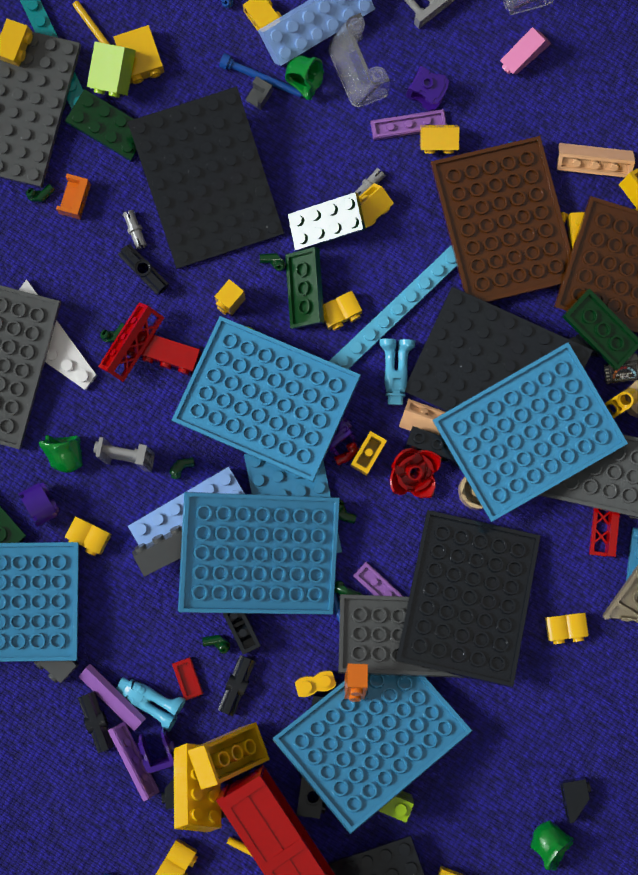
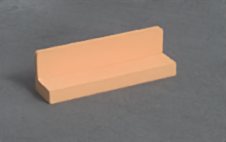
M559 143L557 170L626 177L634 169L635 158L633 151Z
M408 399L399 427L411 431L412 426L440 435L432 420L444 414L445 411Z

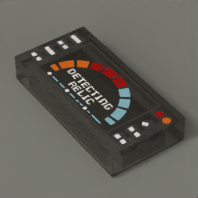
M638 360L626 361L616 371L609 364L603 365L606 384L638 380Z

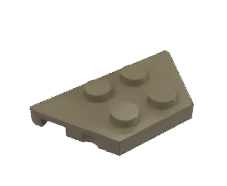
M638 565L603 613L604 619L614 618L628 622L636 621L638 623Z

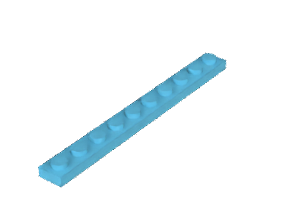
M452 245L329 362L349 370L457 267Z

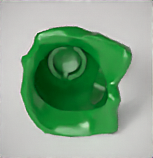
M294 57L286 65L285 79L306 100H311L316 89L319 88L323 81V62L317 57Z
M46 435L45 440L39 442V446L46 454L52 468L60 472L71 473L83 466L80 436L56 438Z
M549 820L538 825L534 830L530 847L541 856L546 870L556 871L564 853L572 846L574 838L567 835Z

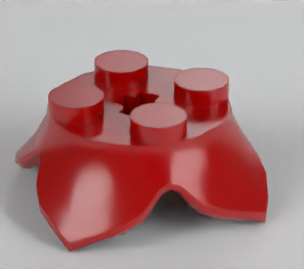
M414 448L402 450L391 465L390 486L392 492L398 495L410 492L419 498L432 497L436 488L434 473L441 466V457L429 450H416ZM415 468V472L412 474L410 471Z

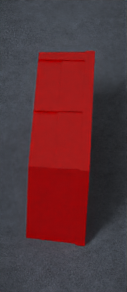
M264 765L221 789L216 802L264 875H335Z

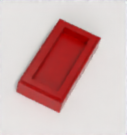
M191 657L172 664L183 697L186 700L204 694Z

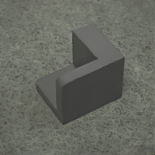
M256 76L252 82L253 88L247 96L246 102L262 110L273 92V87Z

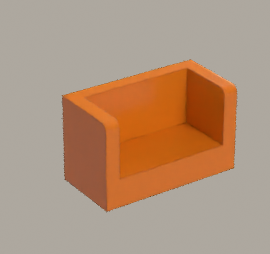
M66 174L67 186L61 206H57L56 210L61 215L81 220L91 184L86 178Z

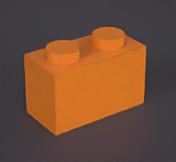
M348 663L345 673L344 699L359 702L361 699H365L368 688V664Z

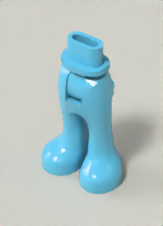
M380 339V346L385 352V389L388 392L385 396H388V405H403V397L406 396L403 393L406 391L408 381V354L415 347V340H398V369L395 370L397 340Z
M124 677L121 678L116 688L132 705L156 718L167 732L174 726L177 720L176 715L179 714L186 702V699L183 697L173 700L168 699L147 685L134 682L133 679L129 681ZM150 701L155 702L156 704L160 705L170 713H167L155 707L150 703Z

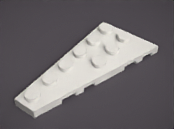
M26 279L19 290L38 295ZM56 320L45 362L78 386L87 390L97 375Z

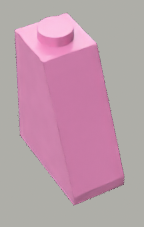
M532 27L500 60L503 63L501 67L508 74L517 75L551 44L550 41L539 30Z

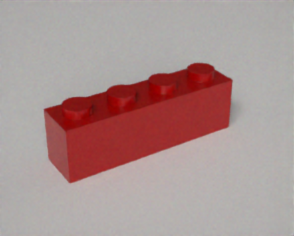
M144 331L139 332L137 335L138 342L143 341L145 338ZM153 335L140 357H142L144 362L152 364L155 361L160 363V366L163 368L171 369V367L178 369L179 373L189 375V373H194L201 351L200 349ZM134 347L128 349V357L134 355Z

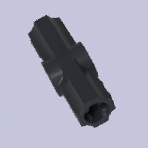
M131 244L121 249L118 256L157 296L167 289L169 283ZM142 266L148 267V271L143 274L139 273V269Z
M240 655L233 674L231 673L226 684V691L218 708L219 711L234 716L239 701L248 686V679L256 662L255 660Z
M93 691L78 697L85 716L84 723L86 729L92 735L98 753L115 747L108 732L109 725L106 715L99 706L95 692Z

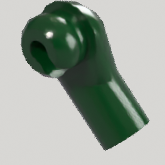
M50 184L42 191L30 188L26 191V196L32 202H44L55 189Z
M260 254V263H270L276 271L284 270L285 261L278 254Z
M120 323L115 331L103 330L100 333V337L106 343L114 342L124 324Z
M194 457L176 460L169 471L171 478L177 480L181 477V472L184 468L195 467Z
M339 500L338 520L354 524L357 515L348 513L344 502Z
M343 581L335 582L334 592L336 594L361 595V592L345 587Z
M221 635L202 637L204 647L214 645L222 654L229 651L230 644Z

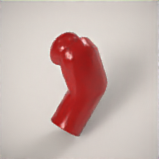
M355 442L347 444V452L334 457L337 465L348 462L355 457L359 451V447H357Z

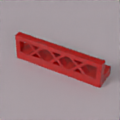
M139 302L98 367L124 382L164 317L148 305ZM153 314L157 319L153 325L148 326L147 319ZM144 331L145 338L143 341L138 342L137 335L139 332ZM134 347V355L127 358L128 349ZM124 363V371L121 375L115 372L119 364Z
M593 508L589 555L616 557L619 513L608 511L605 515H602L598 509ZM601 520L607 525V531L602 535L596 529L597 523ZM599 539L605 544V552L594 551L595 543Z

